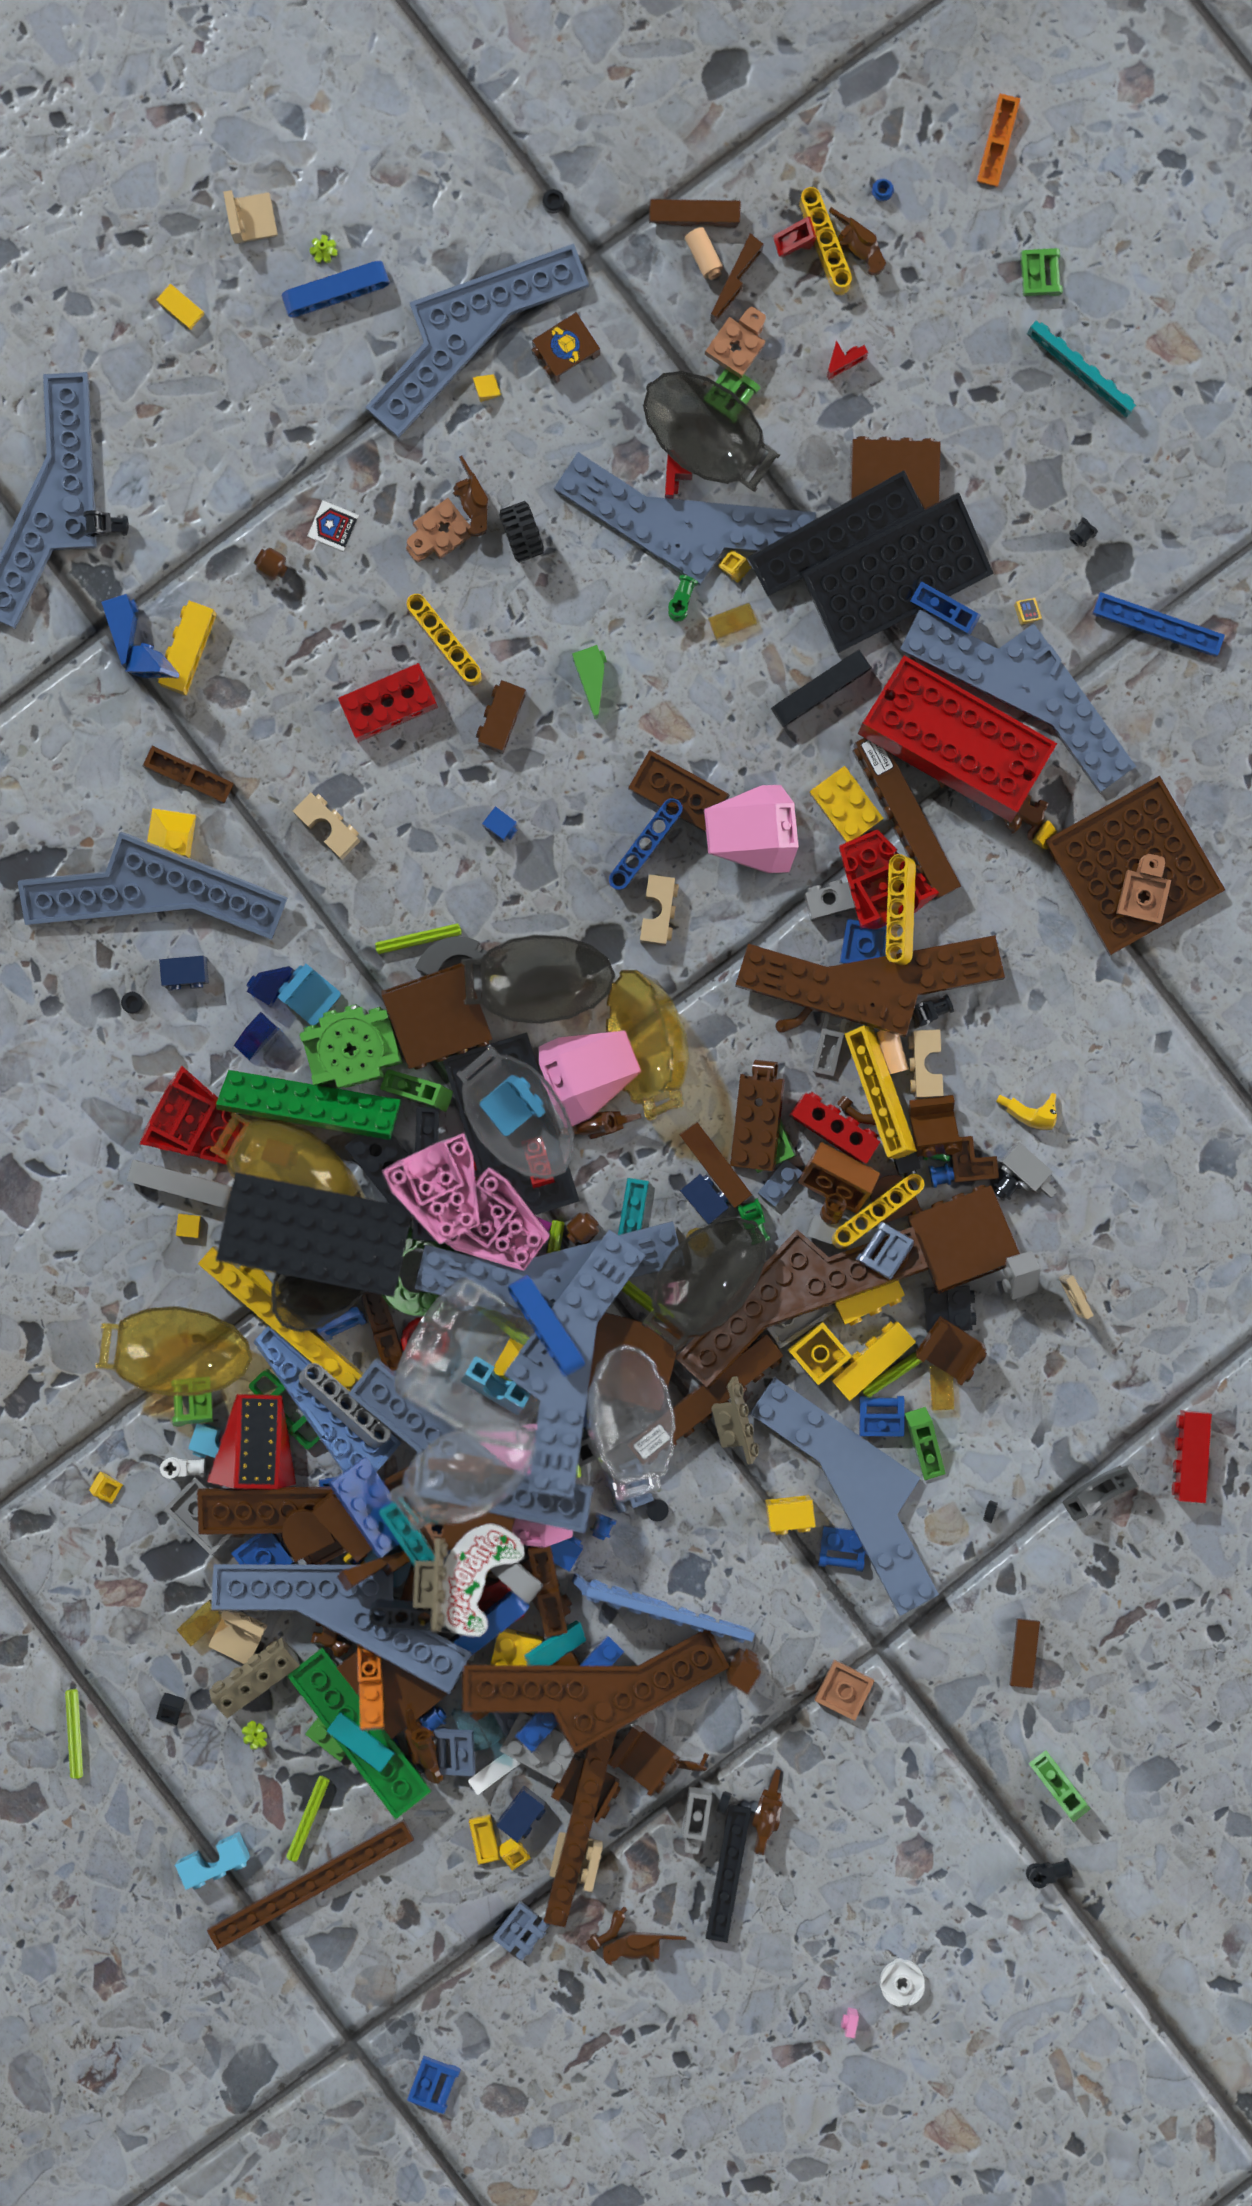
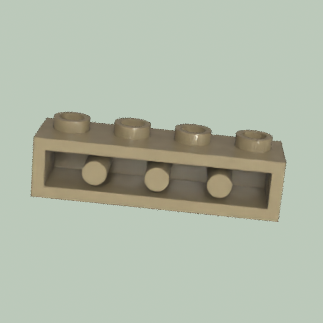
M282 1637L277 1641H272L261 1653L251 1656L243 1666L233 1669L228 1677L214 1683L209 1690L211 1701L226 1718H229L298 1668L300 1665L297 1654Z

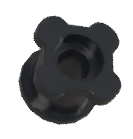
M1082 517L1078 526L1074 530L1069 531L1071 536L1069 539L1075 546L1085 547L1087 541L1090 538H1094L1098 530L1086 518Z
M1006 1172L1003 1173L1001 1181L993 1185L996 1189L994 1193L1003 1201L1005 1198L1010 1200V1196L1016 1189L1022 1188V1185Z

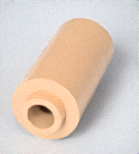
M700 227L692 230L684 239L703 277L710 280L715 279L721 275L723 265L705 229Z
M883 1030L876 1032L890 1075L909 1070L900 1035Z

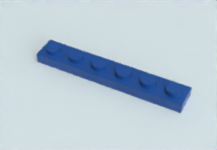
M1102 592L1099 593L1092 615L1214 657L1218 656L1225 637L1224 634Z
M606 1636L580 1666H612L624 1651L609 1636ZM535 1713L515 1737L530 1752H533L558 1723L553 1713Z

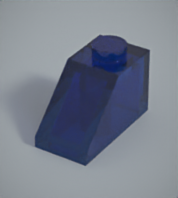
M287 966L259 972L257 976L253 975L246 986L249 988L246 992L272 1007L280 995L279 989L285 982L290 980L295 970Z
M260 1012L244 1029L233 1046L250 1061L280 1028L264 1013Z

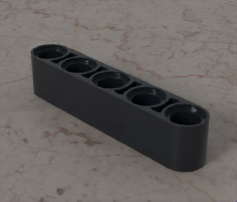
M859 649L778 702L771 708V711L782 727H786L866 674L872 667Z
M377 1599L371 1604L369 1621L377 1627L432 1631V1608L413 1607L414 1601ZM382 1610L385 1614L379 1616L374 1611ZM405 1612L408 1616L400 1617L397 1613ZM426 1613L430 1615V1618L422 1619L419 1615ZM444 1624V1627H441V1631H440V1632H453V1631H451L450 1629H448V1628L446 1627V1625Z

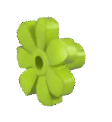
M322 235L321 240L317 238L312 240L313 247H310V254L315 255L314 259L317 263H321L322 259H324L325 263H330V256H337L338 251L334 248L337 245L335 240L331 239L328 241L327 235Z
M255 1721L247 1723V1726L243 1727L241 1731L245 1735L243 1738L244 1743L250 1744V1749L256 1750L258 1747L263 1748L267 1744L265 1741L267 1733L262 1732L264 1726L261 1723L256 1725Z

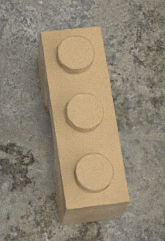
M310 792L293 810V813L310 829L319 822L331 824V834L324 843L343 860L360 842L357 838L359 833L351 825L346 827L341 822L343 817L335 809L331 812L325 806L327 801L322 796L317 794L315 797Z
M649 875L646 899L657 901L661 906L662 912L655 919L643 918L640 942L666 946V942L671 941L673 928L669 927V920L674 919L676 906H672V898L677 897L679 884H675V878Z
M940 1030L912 1031L911 1036H908V1049H912V1058H909V1070L913 1071V1080H910V1092L914 1093V1098L944 1096L943 1075L932 1074L924 1066V1060L928 1054L941 1052Z

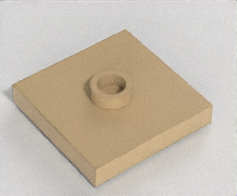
M1068 1274L1059 1277V1281L1077 1317L1084 1319L1093 1317L1094 1315L1086 1301V1294L1082 1287H1079L1075 1277Z

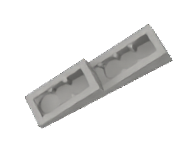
M829 1014L824 1015L812 1068L813 1072L834 1076L844 1036L846 1019Z

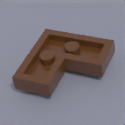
M973 1136L962 1137V1151L951 1155L954 1172L953 1181L999 1178L997 1156L975 1158Z

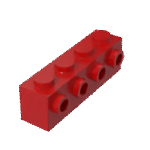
M1180 1410V1415H1177L1176 1427L1179 1428V1437L1175 1438V1450L1178 1452L1177 1460L1175 1459L1173 1463L1176 1482L1172 1483V1495H1175L1174 1499L1178 1501L1206 1503L1211 1413Z

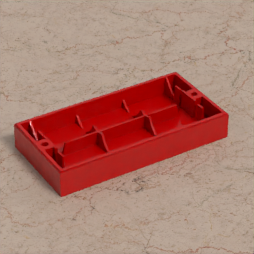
M905 655L858 731V735L1009 822H1012L1057 745L1051 739Z

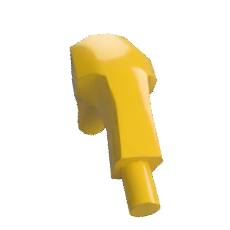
M1051 1093L1045 1104L1037 1109L1026 1107L1015 1098L1010 1100L1002 1095H999L996 1100L997 1103L1007 1107V1113L1031 1128L1052 1130L1056 1124L1055 1093Z

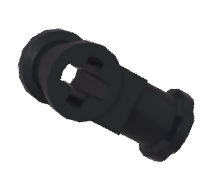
M97 510L83 512V517L86 518L85 536L101 537L108 536L110 533H121L122 536H127L129 529L127 516H122V518L111 517L110 513Z
M948 994L943 995V998L932 1002L929 1000L915 1005L912 1014L915 1023L914 1029L933 1022L942 1014L954 1012ZM944 1005V1007L936 1009V1007Z
M1064 1858L1063 1861L1053 1864L1049 1862L1042 1864L1032 1863L1026 1869V1877L1035 1888L1039 1889L1046 1887L1048 1884L1055 1883L1056 1879L1064 1877L1073 1878V1872L1069 1859ZM1037 1872H1040L1039 1879L1036 1880L1034 1877H1036Z

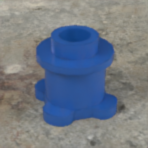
M947 1163L944 1166L935 1168L928 1166L932 1188H937V1185L946 1183L951 1185V1180H954L952 1167H948Z
M597 1512L595 1515L596 1521L593 1528L590 1527V1530L593 1532L592 1536L605 1540V1537H611L609 1535L612 1526L616 1525L617 1520Z
M434 1705L432 1710L420 1716L419 1720L424 1727L434 1732V1729L438 1726L446 1724L447 1714L441 1706L437 1708Z

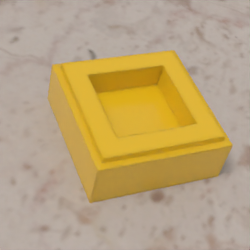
M178 1214L176 1236L199 1238L201 1216Z

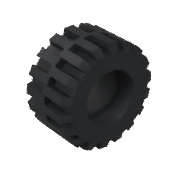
M522 501L500 509V519L515 560L520 563L544 554V546L529 504L526 501Z

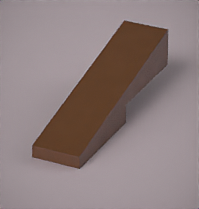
M651 199L649 223L692 227L693 224L737 228L740 223L741 201Z
M751 233L711 312L710 321L714 324L740 294L743 283L740 281L741 277L763 252L764 244Z
M153 745L142 766L225 803L234 784Z
M697 1121L679 1134L734 1208L752 1196L751 1192Z
M360 1291L381 1362L392 1371L401 1369V1371L407 1370L408 1368L388 1303L382 1295Z
M551 1545L547 1547L528 1546L533 1576L543 1585L537 1593V1599L545 1637L567 1633V1627Z
M401 1551L343 1570L336 1577L347 1592L381 1569L389 1576L411 1562L405 1551Z

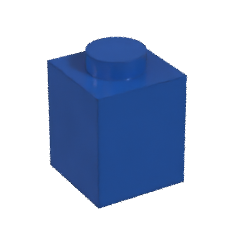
M496 806L482 823L485 829L503 842L507 838L511 840L518 831L516 829L517 822Z

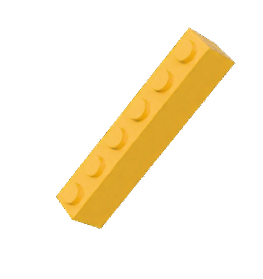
M863 1025L845 1033L887 1158L899 1159L916 1152L912 1135L874 1028Z

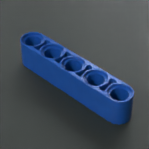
M374 261L288 289L281 294L288 317L292 318L387 287L390 282L383 262Z
M668 799L663 803L610 874L609 883L614 889L621 890L630 884L681 816L683 806L680 801ZM669 803H677L679 807L678 813L675 815L668 814L667 806ZM658 820H662L665 823V830L661 833L655 832L653 828L654 823ZM644 838H649L652 842V847L647 851L642 850L640 847V842ZM632 855L636 856L639 860L636 868H630L627 865V859ZM618 873L625 876V883L622 886H617L614 883V876Z
M526 1275L508 1285L507 1288L511 1297L560 1372L567 1377L584 1367L585 1361L531 1278Z
M511 1590L483 1612L488 1625L486 1631L481 1636L457 1633L448 1641L467 1650L472 1656L519 1619L529 1609L530 1605Z

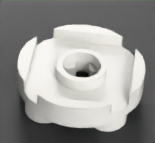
M897 1958L886 1965L881 1973L879 1984L885 1999L892 2005L898 2007L913 2005L922 1997L925 1990L924 1977L921 1969L915 1963ZM906 1978L907 1987L901 1986V1988H898L897 1980Z

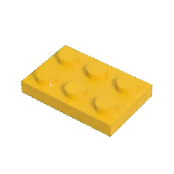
M843 766L809 791V794L845 842L860 837L884 819L846 766Z

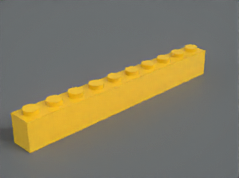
M213 1246L199 1261L198 1265L308 1360L323 1367L350 1392L364 1373L240 1266L216 1261L218 1247Z

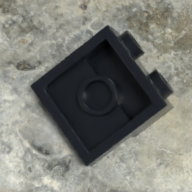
M958 1286L940 1294H937L935 1287L923 1288L926 1332L931 1330L939 1316L963 1331L973 1330L972 1325H976V1313L971 1312V1303H975L974 1290H970V1286Z

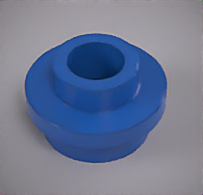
M879 179L872 186V195L878 201H887L893 195V184L887 179ZM884 188L886 193H880L879 189Z

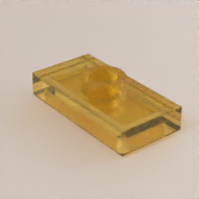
M750 603L708 618L716 640L757 625Z
M929 1365L931 1410L954 1409L953 1377L935 1365Z
M211 1599L177 1629L190 1647L222 1619L223 1613L221 1611L211 1610Z

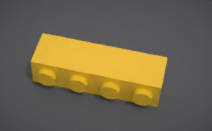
M190 600L187 606H183L180 613L182 620L180 625L176 626L173 631V644L167 648L165 653L166 659L179 673V678H157L161 687L187 696L217 615L214 609Z
M890 1321L881 1329L883 1333L879 1337L873 1336L865 1343L866 1348L862 1352L856 1351L849 1359L850 1362L844 1368L840 1366L832 1373L833 1377L830 1380L849 1401L916 1343L899 1322L895 1321L892 1323Z

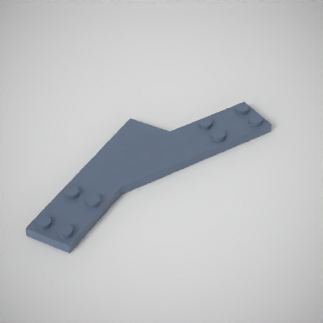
M575 245L565 246L409 302L424 343L365 407L366 410L399 439L511 315L589 287Z
M122 831L118 835L105 872L18 881L25 925L193 908L272 940L288 899L285 896Z
M773 1377L749 1415L819 1463L898 1615L902 1616L938 1596L939 1594L897 1516L919 1482L920 1477Z

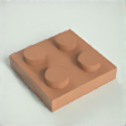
M834 1659L814 1700L855 1721L875 1680Z

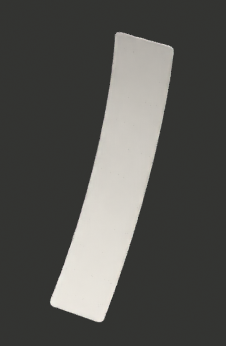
M503 1754L475 1774L468 1782L475 1793L479 1795L522 1763Z

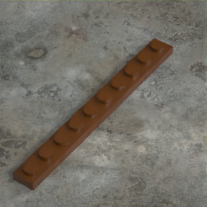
M616 1731L588 1746L544 1915V1923L566 1927Z
M403 1819L210 1926L207 1932L216 1949L219 1950L414 1841V1837Z

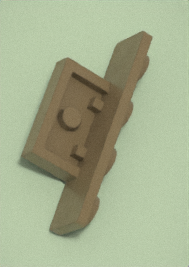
M735 1376L731 1378L727 1386L731 1402L713 1404L711 1409L721 1447L743 1446L747 1464L751 1465L758 1456L759 1449L757 1443H754L753 1425L749 1423L748 1406L746 1403L744 1404L743 1386L741 1383L739 1384L738 1377Z
M441 1538L435 1539L434 1562L415 1561L413 1607L432 1608V1631H441V1627H444L445 1624L442 1604L446 1601L443 1580H446L447 1577L444 1557H447L448 1545L445 1543V1539Z

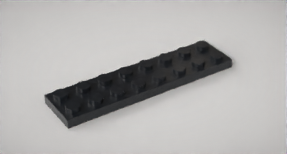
M903 470L747 558L765 593L769 597L801 579L800 573L924 511V508Z

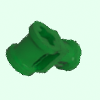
M687 575L679 576L680 583L678 589L668 605V615L674 622H681L687 617L690 597L694 586L698 584L697 580ZM680 606L681 610H679V612L676 613L675 609H677V607Z
M758 1198L749 1204L738 1205L737 1208L746 1229H749L753 1239L751 1242L752 1246L770 1240L771 1237L767 1235L763 1224L765 1223L764 1213ZM755 1209V1211L746 1213L749 1210Z

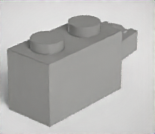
M1017 1142L1000 1160L999 1163L1003 1166L1001 1170L1011 1176L1014 1175L1022 1185V1189L1026 1192L1031 1190L1040 1194L1042 1191L1049 1198H1052L1057 1192L1049 1184L1052 1180L1049 1176L1053 1171L1020 1142Z
M1032 1251L1007 1258L1006 1268L1003 1269L1005 1277L1002 1280V1285L1005 1292H1009L1012 1300H1015L1017 1303L1023 1301L1026 1295L1038 1291L1040 1267Z
M689 1787L683 1825L686 1853L698 1854L702 1840L706 1841L712 1800L710 1789Z

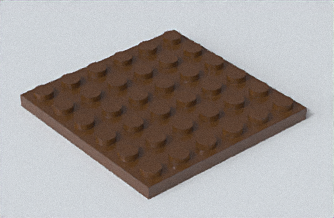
M1160 776L1045 840L1047 848L1109 956L1225 891L1224 886ZM1147 854L1164 857L1165 867L1162 878L1171 880L1161 924L1116 914L1126 871L1137 872L1141 857ZM1150 861L1149 865L1153 868L1154 864ZM1146 891L1138 894L1141 903H1144L1146 900L1149 901Z

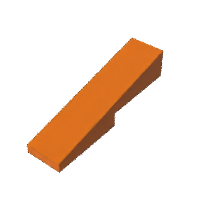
M999 93L977 182L998 187L1021 98Z

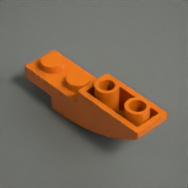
M357 1645L361 1731L384 1729L382 1658Z

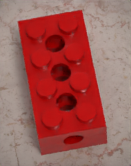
M419 663L338 698L358 743L438 708ZM408 690L414 692L410 698L403 697V694ZM392 699L394 702L390 707H384L383 703L385 700ZM366 708H373L371 715H363V711Z
M814 1092L804 1093L789 1114V1117L845 1154L853 1157L856 1161L867 1164L881 1142L877 1139L879 1135L868 1128L865 1130L858 1127L860 1123L850 1116L844 1118L840 1115V1109L832 1104L826 1106L821 1102L822 1098ZM814 1109H818L822 1113L819 1121L812 1117ZM833 1121H837L840 1124L838 1133L833 1132L831 1129ZM852 1133H855L859 1138L856 1145L850 1142V1135Z

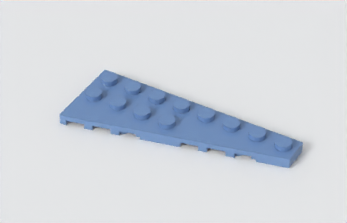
M269 1325L254 1340L256 1347L341 1470L344 1472L363 1457H367L377 1472L400 1446L401 1442L390 1434V1438L378 1448H372L367 1445L300 1384L299 1375L307 1365L312 1363ZM307 1372L308 1377L315 1380V1375L312 1372ZM324 1387V1391L332 1395L331 1389ZM341 1401L342 1408L348 1410L347 1403ZM357 1416L358 1422L365 1425V1420ZM374 1431V1436L382 1440L381 1434Z
M574 1573L572 1582L582 1591L581 1594L587 1596V1600L595 1603L603 1600L608 1602L607 1605L617 1609L624 1606L629 1608L628 1611L635 1614L646 1612L649 1613V1617L657 1620H662V1617L668 1618L675 1625L682 1626L683 1623L691 1625L690 1628L703 1632V1629L711 1630L713 1635L724 1637V1634L732 1636V1640L744 1643V1640L752 1642L755 1634L747 1627L721 1619L719 1622H716L715 1618L703 1613L695 1616L696 1613L684 1607L676 1610L675 1607L668 1605L667 1602L636 1592H632V1595L628 1594L629 1591L615 1585L610 1589L608 1585L596 1579L587 1582L577 1573Z

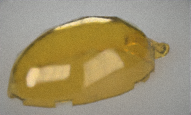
M621 970L619 978L611 983L606 1006H610L609 1019H606V1032H627L642 1072L622 1090L624 1092L627 1091L631 1102L642 1104L647 1120L653 1121L658 1115L674 1108L679 1109L684 1104L681 1087L686 1080L689 1064L688 1036L673 1000L656 979L638 970ZM670 1098L669 1101L656 1107L655 1102Z
M232 1112L230 1115L232 1118L215 1146L210 1149V1151L226 1159L228 1171L233 1178L235 1172L355 1196L356 1188L349 1168L336 1152L309 1130L290 1122L268 1118H257L248 1121ZM238 1123H244L245 1125L226 1155L222 1150Z
M173 1306L141 1310L138 1313L125 1317L119 1324L101 1323L103 1333L99 1363H96V1368L115 1371L121 1379L143 1391L165 1396H199L225 1389L242 1378L252 1361V1355L247 1339L232 1324L207 1312ZM112 1330H117L118 1336L114 1364H108Z

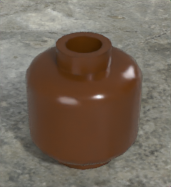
M273 548L261 549L254 561L256 572L270 581L276 580L278 576L283 578L288 569V566L285 565L286 557Z
M588 1212L585 1214L578 1213L566 1226L569 1232L567 1237L575 1245L578 1243H589L598 1234L599 1228L597 1226L599 1223Z

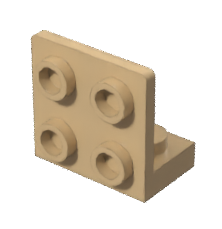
M232 190L223 192L230 231L235 244L278 235L270 193L235 198Z
M224 1611L221 1616L222 1619L209 1643V1647L245 1664L254 1655L268 1625L241 1611Z
M559 1832L549 1874L551 1877H555L566 1835L565 1832ZM591 1838L588 1839L577 1883L584 1884V1890L589 1892L593 1891L603 1847V1841Z

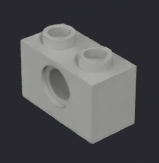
M842 880L830 882V887L821 889L819 885L808 888L804 898L810 921L855 908L848 882L842 883ZM831 894L834 897V903L832 905L825 904L823 895Z

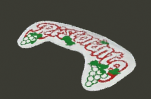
M493 1524L477 1527L468 1532L448 1555L444 1565L447 1568L446 1580H443L446 1601L442 1604V1613L445 1614V1625L451 1631L469 1636H481L486 1631L487 1619L478 1609L477 1602L483 1590L487 1571L496 1565L516 1563L524 1556V1548L519 1538L508 1530Z

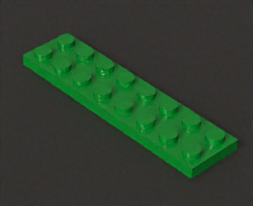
M228 1070L216 1103L217 1110L388 1140L391 1138L401 1106L400 1099L320 1085L315 1086L308 1083Z
M324 1647L287 1675L327 1730L340 1712L360 1726V1697L339 1672L337 1664ZM384 1729L366 1730L394 1752L381 1772L333 1737L395 1820L432 1791L393 1738L391 1739Z

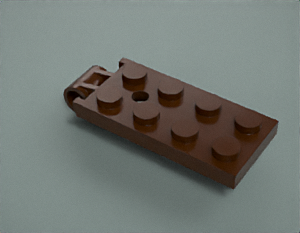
M651 750L647 753L628 787V790L659 807L668 799L680 801L683 806V812L679 818L706 832L704 809L721 803L730 796L727 792ZM698 798L701 803L698 806H694L692 800ZM669 803L667 811L673 815L678 813L679 807L677 803Z
M754 1060L752 1067L753 1076L740 1074L730 1166L775 1171L785 1085L784 1079H776L779 1069L778 1062ZM758 1098H761L763 1101V1104L760 1107L756 1105V1100Z

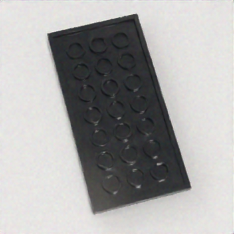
M957 492L929 506L924 511L802 571L800 574L836 653H840L918 613L919 610H924L910 601L921 581L949 597L994 573L961 495Z
M527 1032L469 1050L460 1055L456 1054L446 1057L443 1062L479 1177L488 1168H491L507 1179L534 1215L579 1202V1196ZM511 1075L519 1078L523 1077L531 1086L529 1088L530 1092L533 1095L536 1094L543 1101L544 1105L542 1107L546 1112L540 1118L532 1115L509 1136H504L479 1104L482 1099ZM543 1137L554 1183L533 1188L521 1142Z
M235 1172L216 1261L394 1297L412 1214L403 1206Z

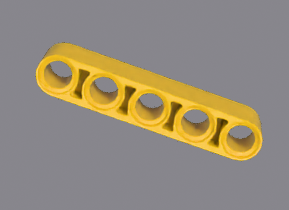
M807 187L801 194L800 209L804 218L811 217L817 237L814 246L830 288L835 294L843 295L849 290L852 280L851 272L819 190L814 187ZM813 198L815 203L809 204L805 199ZM820 218L823 223L816 224L813 222V219ZM828 238L831 243L823 244L820 240ZM835 258L839 263L835 265L830 264L828 259ZM842 278L846 281V284L839 285L836 279Z
M421 594L410 595L406 602L410 615L463 682L468 686L478 685L481 682L482 674L477 663ZM419 601L423 603V606L420 610H413L411 608L412 604ZM428 619H435L437 622L434 627L429 628L425 626V622ZM448 636L450 641L448 644L442 645L438 642L439 638ZM455 653H462L464 655L460 662L453 661L452 656ZM475 670L478 674L474 679H468L465 676L467 671Z
M902 854L894 855L889 862L886 957L893 963L906 965L913 956L916 866L911 858ZM905 861V867L900 871L899 866L901 862ZM904 883V890L899 893V886ZM901 905H903V906H904V910H903V912L899 915V914H898V908H899ZM902 927L903 933L898 937L897 931ZM901 949L902 955L897 959L896 954Z
M917 1174L907 1176L839 1227L832 1235L833 1245L838 1249L849 1247L917 1196L924 1188L923 1178ZM908 1181L916 1182L918 1189L915 1191L911 1190L908 1187ZM895 1193L900 1197L899 1204L891 1201V1194ZM873 1207H880L883 1211V1216H876L873 1213ZM863 1220L866 1228L864 1230L858 1229L855 1221ZM838 1233H845L848 1236V1242H840Z

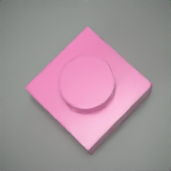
M849 2007L847 2015L843 2014L841 2028L844 2029L846 2037L855 2038L859 2015L857 2009Z

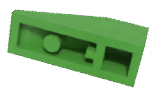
M595 645L572 653V658L594 720L599 718L605 670L604 663L607 662L604 651H599L598 646Z
M387 1069L380 1087L382 1091L430 1108H439L443 1112H447L453 1096V1091L441 1084L391 1069Z
M926 1407L904 1413L924 1480L946 1474L933 1422Z
M1047 1750L1028 1763L1073 1823L1091 1809Z

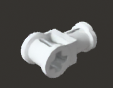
M170 1457L162 1462L160 1472L162 1476L168 1479L188 1475H199L201 1478H205L206 1458L188 1460ZM171 1462L177 1468L172 1473L169 1469H166V1466Z

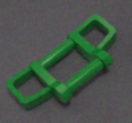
M269 1369L262 1371L249 1384V1389L254 1394L264 1395L256 1384L263 1376H266L277 1386L270 1395H280L286 1390L279 1378ZM285 1413L288 1433L305 1449H310L320 1440L319 1436H317L312 1442H308L297 1431L308 1421L304 1415L294 1423Z

